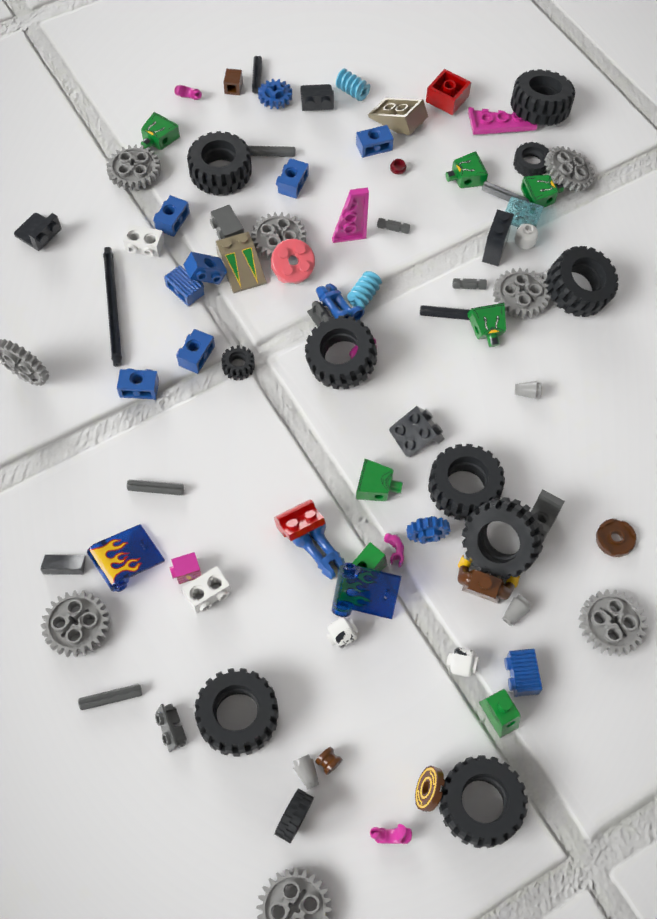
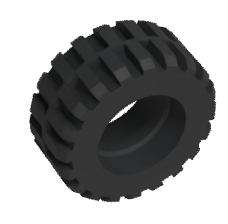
M542 69L526 71L515 81L510 102L511 108L519 118L521 117L522 120L528 121L530 124H539V126L557 125L566 120L570 115L575 98V88L570 80H567L564 75L561 76L557 72L554 73L551 70L544 71Z
M216 131V133L209 132L206 136L202 135L198 138L199 140H195L188 150L187 161L190 178L198 189L204 190L207 194L213 193L216 196L223 194L224 196L230 192L232 194L237 192V189H242L248 183L252 174L251 153L249 146L242 138L239 139V136L231 135L230 132L225 131V133H221V131ZM217 160H226L231 162L230 164L222 167H214L209 165L210 163Z
M574 246L565 250L547 272L546 285H548V293H551L550 298L553 302L557 303L556 306L558 308H563L567 314L573 313V316L577 317L581 315L582 317H589L590 315L597 314L615 297L618 290V274H615L616 268L614 265H611V260L604 257L601 251L597 252L592 247L588 249L587 246ZM572 272L584 276L589 281L592 291L580 287L575 282Z
M338 316L336 319L330 317L328 318L329 321H322L319 323L318 328L314 327L312 329V336L308 335L307 344L305 345L306 361L312 374L324 386L330 387L332 385L333 389H339V387L349 389L350 385L356 387L359 385V381L362 380L364 382L368 379L367 374H372L374 371L373 365L375 366L377 363V348L370 329L364 326L362 321H355L354 317L349 316L348 319L344 316ZM346 341L358 346L355 356L346 363L333 364L325 360L328 349L338 342Z
M457 444L455 448L448 447L445 449V452H441L437 456V459L432 464L428 491L431 493L430 498L432 502H436L435 506L437 509H443L444 514L448 517L453 515L456 520L465 518L466 521L482 504L495 498L500 499L505 484L504 469L502 466L499 467L500 461L498 458H493V453L489 450L487 452L484 451L481 446L476 448L472 447L473 444H466V446ZM459 471L470 472L479 477L484 488L476 493H463L451 485L448 477Z
M503 497L501 500L495 498L485 502L471 514L465 522L466 527L462 531V536L465 537L462 545L463 548H467L465 554L467 558L471 557L473 560L471 564L474 567L478 566L481 568V572L491 573L494 577L498 578L501 575L502 579H509L511 576L517 577L522 572L527 571L537 560L538 555L543 549L544 534H541L543 526L542 523H537L538 515L536 513L532 514L529 511L531 507L527 504L523 507L520 505L521 501L517 499L510 501V498ZM491 522H504L516 531L520 541V547L516 553H501L490 544L487 537V527Z
M230 668L226 674H222V671L216 673L217 678L214 680L209 678L206 681L207 686L205 688L201 687L198 693L199 699L195 701V720L203 739L215 751L219 750L224 755L230 753L234 757H240L241 753H246V755L252 754V750L256 748L260 750L264 747L263 743L265 741L269 742L272 738V732L277 727L278 704L273 688L268 685V681L264 677L260 678L259 674L254 671L248 673L245 668H240V671L235 672L234 668ZM236 694L249 696L257 705V717L254 722L247 728L237 731L223 728L217 719V709L221 702L227 697Z
M478 755L477 758H466L464 762H459L450 770L445 778L444 786L441 787V792L443 793L439 810L440 814H443L445 826H449L452 830L451 834L455 838L458 836L462 839V843L466 845L469 843L473 844L475 848H492L498 844H503L521 828L524 823L523 819L527 814L526 804L528 803V795H524V790L526 789L524 783L519 782L517 779L519 774L516 771L512 772L508 769L509 764L506 762L503 764L499 763L498 758L491 757L486 759L485 755ZM484 781L493 785L499 791L503 800V811L498 819L490 823H481L468 815L462 804V795L464 789L470 783Z

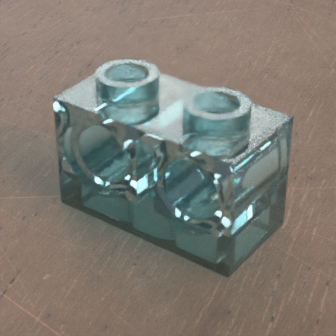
M511 197L505 212L514 214L513 226L519 227L521 224L529 223L537 228L544 206Z

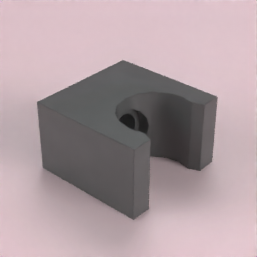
M542 489L531 513L538 515L539 518L536 521L537 523H542L543 530L541 534H544L545 539L565 501Z

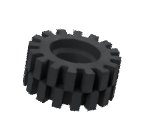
M237 345L236 349H234V346L230 347L231 350L226 349V353L222 354L221 359L224 374H228L230 379L233 376V380H237V377L243 380V376L248 378L249 374L252 375L255 369L253 352L251 353L249 348L246 350L245 346L240 349V345ZM235 359L245 361V364L242 366H234L231 363Z

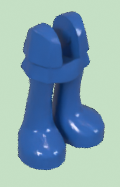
M329 283L325 287L319 286L316 288L320 302H322L323 306L329 308L334 319L338 318V316H344L348 319L350 316L354 317L355 321L363 317L364 309L359 305L353 308L349 307L341 292L333 284Z
M326 524L293 540V543L297 547L305 549L315 560L318 568L322 570V574L332 580L336 577V574L329 562L332 561L339 571L341 566L347 567L344 558H341L340 553L326 539L324 535ZM311 537L317 542V544H318V545L322 548V550L325 552V554H326L325 557H323V555L319 552V550H318V549L316 548V546L313 544V542H312V540H311Z

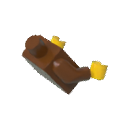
M462 555L458 563L459 572L457 578L458 582L463 585L462 591L498 604L500 599L507 600L514 588L518 586L520 576H511L504 584L502 579L478 570L469 571L473 560L471 558L467 560Z

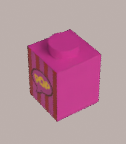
M195 552L171 559L173 564L172 567H169L173 579L177 578L179 584L201 576Z

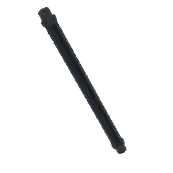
M105 247L103 258L111 360L113 361V366L119 367L121 366L122 355L113 253L111 247Z

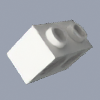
M129 224L123 242L125 250L130 253L159 258L165 240L162 230Z
M217 566L182 587L185 597L196 614L200 611L208 610L212 606L211 604L218 600L226 599L229 593H231L229 583ZM215 583H220L221 587L218 589H213L212 585ZM197 594L204 595L200 600L194 599Z

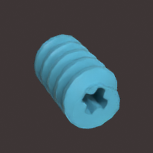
M343 68L336 78V87L358 101L364 100L369 94L370 84H367L365 80L357 77V75L352 74L351 71L347 72L346 68Z
M372 271L364 272L347 295L349 303L353 307L359 305L365 309V306L372 300L376 291L380 289L379 285L382 284L381 278Z

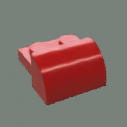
M311 499L274 517L277 529L290 542L326 524L324 517L315 508L314 502Z

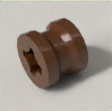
M328 747L318 756L315 763L321 765L324 768V773L329 775L340 765L343 759L334 754L332 747Z

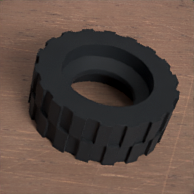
M538 142L521 144L515 152L514 169L524 177L546 174L547 166L544 165L546 162L544 159L549 149ZM526 156H534L540 159V163L530 164L524 158Z
M298 788L288 804L274 835L291 843L314 797Z

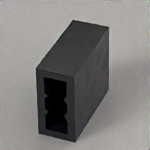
M497 209L487 236L482 262L499 266L508 241L514 214Z

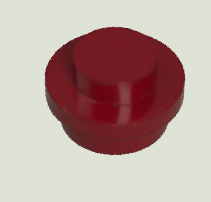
M395 159L390 165V170L392 173L399 175L406 171L407 166L404 160Z

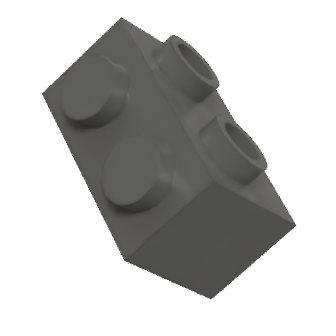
M230 204L211 211L212 219H210V224L213 229L217 230L219 240L244 233V228Z

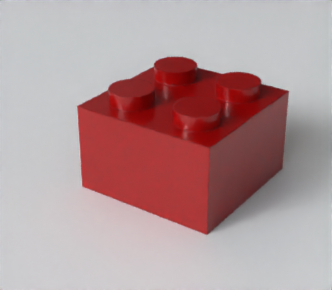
M444 69L427 87L426 102L453 115L469 97L471 82Z

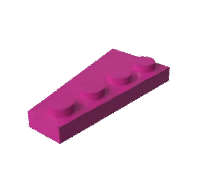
M473 107L468 108L473 135L534 131L537 129V124L525 122L514 112L508 114L501 110H498L497 113L489 112V109L482 108V111L474 110Z
M368 187L350 190L332 236L333 243L366 239L369 204Z

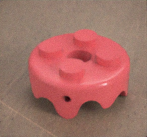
M284 240L276 246L272 253L271 268L282 283L299 284L309 278L314 269V253L310 246L301 240ZM289 257H296L298 264L291 265L288 261Z

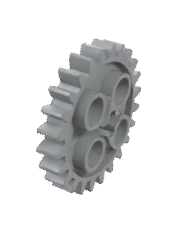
M135 144L134 148L128 145V149L122 147V151L116 150L117 154H111L112 158H108L109 163L106 164L109 180H112L113 184H117L118 188L123 186L124 190L130 187L131 191L134 187L139 190L140 186L146 188L145 184L152 185L151 180L156 181V177L160 176L159 172L161 171L158 155H155L154 150L150 151L149 147L144 150L143 145L137 148V144Z
M558 146L556 148L553 147L544 159L546 161L544 165L547 166L546 170L550 171L549 176H554L553 181H559L558 185L563 184L564 188L569 187L570 191L574 188L576 192L578 190L583 192V190H587L595 179L593 176L595 173L592 172L593 167H589L590 162H586L585 157H580L581 153L576 154V151H571L569 147L567 149L564 146L561 148Z
M274 212L272 217L270 214H267L268 218L262 216L261 221L257 220L256 225H253V230L251 231V239L256 252H261V257L267 255V260L272 257V253L276 246L281 243V239L282 241L298 239L306 242L304 225H301V220L296 221V216L290 218L289 213L286 216H283V212H281L280 216H277L276 212Z
M512 268L511 273L506 271L505 275L501 274L494 284V302H498V304L504 303L505 312L509 311L508 316L515 314L516 319L519 315L522 316V319H525L526 315L530 319L533 314L538 316L539 312H544L550 301V293L547 290L548 285L545 284L546 279L540 280L541 274L535 276V271L528 273V268L525 272H522L521 268H519L518 272L514 268Z
M0 339L1 364L6 369L12 371V374H16L18 378H23L25 382L28 381L32 385L34 383L36 386L44 385L50 375L45 370L46 367L41 365L42 362L36 356L31 355L30 351H26L23 346L19 347L17 343L13 344L10 340Z
M606 589L604 595L598 591L596 597L591 595L590 601H585L583 604L585 607H582L580 610L582 615L578 618V620L583 621L579 628L585 629L582 636H589L587 643L592 641L595 643L593 649L599 646L601 647V653L608 650L609 656H611L616 651V654L620 656L623 651L626 655L629 654L630 649L634 651L637 645L643 642L641 638L646 636L644 630L648 628V625L643 624V622L647 620V617L641 616L644 609L638 610L636 608L639 602L633 604L631 602L632 596L626 599L625 592L618 596L617 590H614L612 595H610L609 590ZM610 606H614L618 612L612 611ZM594 617L600 618L602 623H597ZM624 622H628L631 628H627ZM608 633L614 634L616 640L611 639Z
M74 590L73 596L65 592L64 599L57 596L58 603L51 601L53 608L45 609L49 615L42 616L46 623L41 624V627L45 629L42 632V635L47 637L45 642L47 645L51 644L50 648L52 650L57 649L59 655L65 652L66 657H69L71 652H73L74 656L78 657L80 651L85 656L86 649L88 648L93 652L94 644L101 646L99 639H106L103 632L109 631L108 626L105 624H109L110 620L107 618L109 615L108 611L104 610L106 606L104 603H100L99 597L94 599L92 593L86 597L85 591L78 595L76 590ZM74 607H80L79 611L71 613ZM95 619L92 625H86L88 620ZM60 622H65L62 628H57ZM80 634L78 640L71 641V638L74 635Z
M295 868L293 875H290L288 869H285L284 877L277 872L278 880L275 882L269 878L271 887L263 886L262 888L266 895L258 896L263 901V904L256 906V908L262 910L263 913L258 915L257 919H274L272 917V910L276 906L284 908L285 914L281 919H286L291 911L288 906L290 904L295 905L303 890L307 892L299 903L300 913L295 912L291 919H330L325 916V913L332 912V908L326 907V904L331 902V898H324L328 889H320L323 881L320 880L315 883V874L307 878V870H304L302 875H298V870ZM289 885L295 886L298 890L297 895L293 898H288L284 894L285 888ZM312 898L317 902V907L314 911H307L304 908L306 899Z

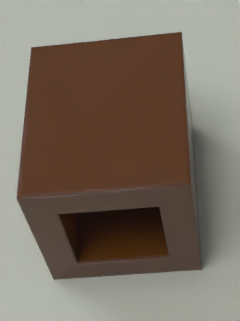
M226 68L223 81L224 94L240 95L243 84L242 70Z

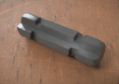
M379 218L377 221V227L381 229L385 227L386 230L402 231L401 233L408 234L410 231V224L407 223L401 224V222L389 219L385 221L386 219Z
M454 278L452 287L454 289L462 287V289L479 288L480 290H485L487 280L479 279L477 281V279L466 278L460 280V278Z

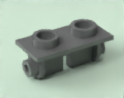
M314 301L312 309L307 311L317 328L320 322L329 321L328 318L331 317L326 308L318 301Z
M161 704L156 711L155 719L157 725L162 729L163 743L171 752L176 745L178 748L185 746L187 738L182 725L174 727V724L180 723L176 707H173V704H168L165 707L164 704Z

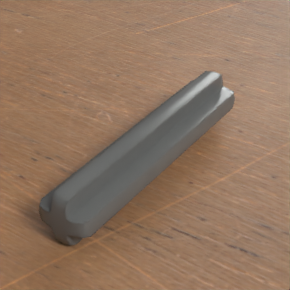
M249 146L251 156L294 157L296 151L295 147Z
M129 479L127 481V490L183 495L184 485Z
M135 684L78 699L79 708L86 710L139 697L142 695V688L140 684Z

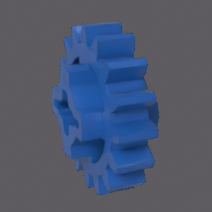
M272 79V82L266 80V84L262 83L261 87L258 88V99H260L261 104L264 103V107L270 106V109H273V107L279 109V106L284 108L285 104L289 105V100H292V89L290 84L286 85V81L280 82V79L277 81Z
M435 516L419 518L416 522H411V525H407L406 529L409 540H414L415 543L420 541L421 544L438 542L440 538H445V535H449V532H451L448 520H443L442 517L437 519Z

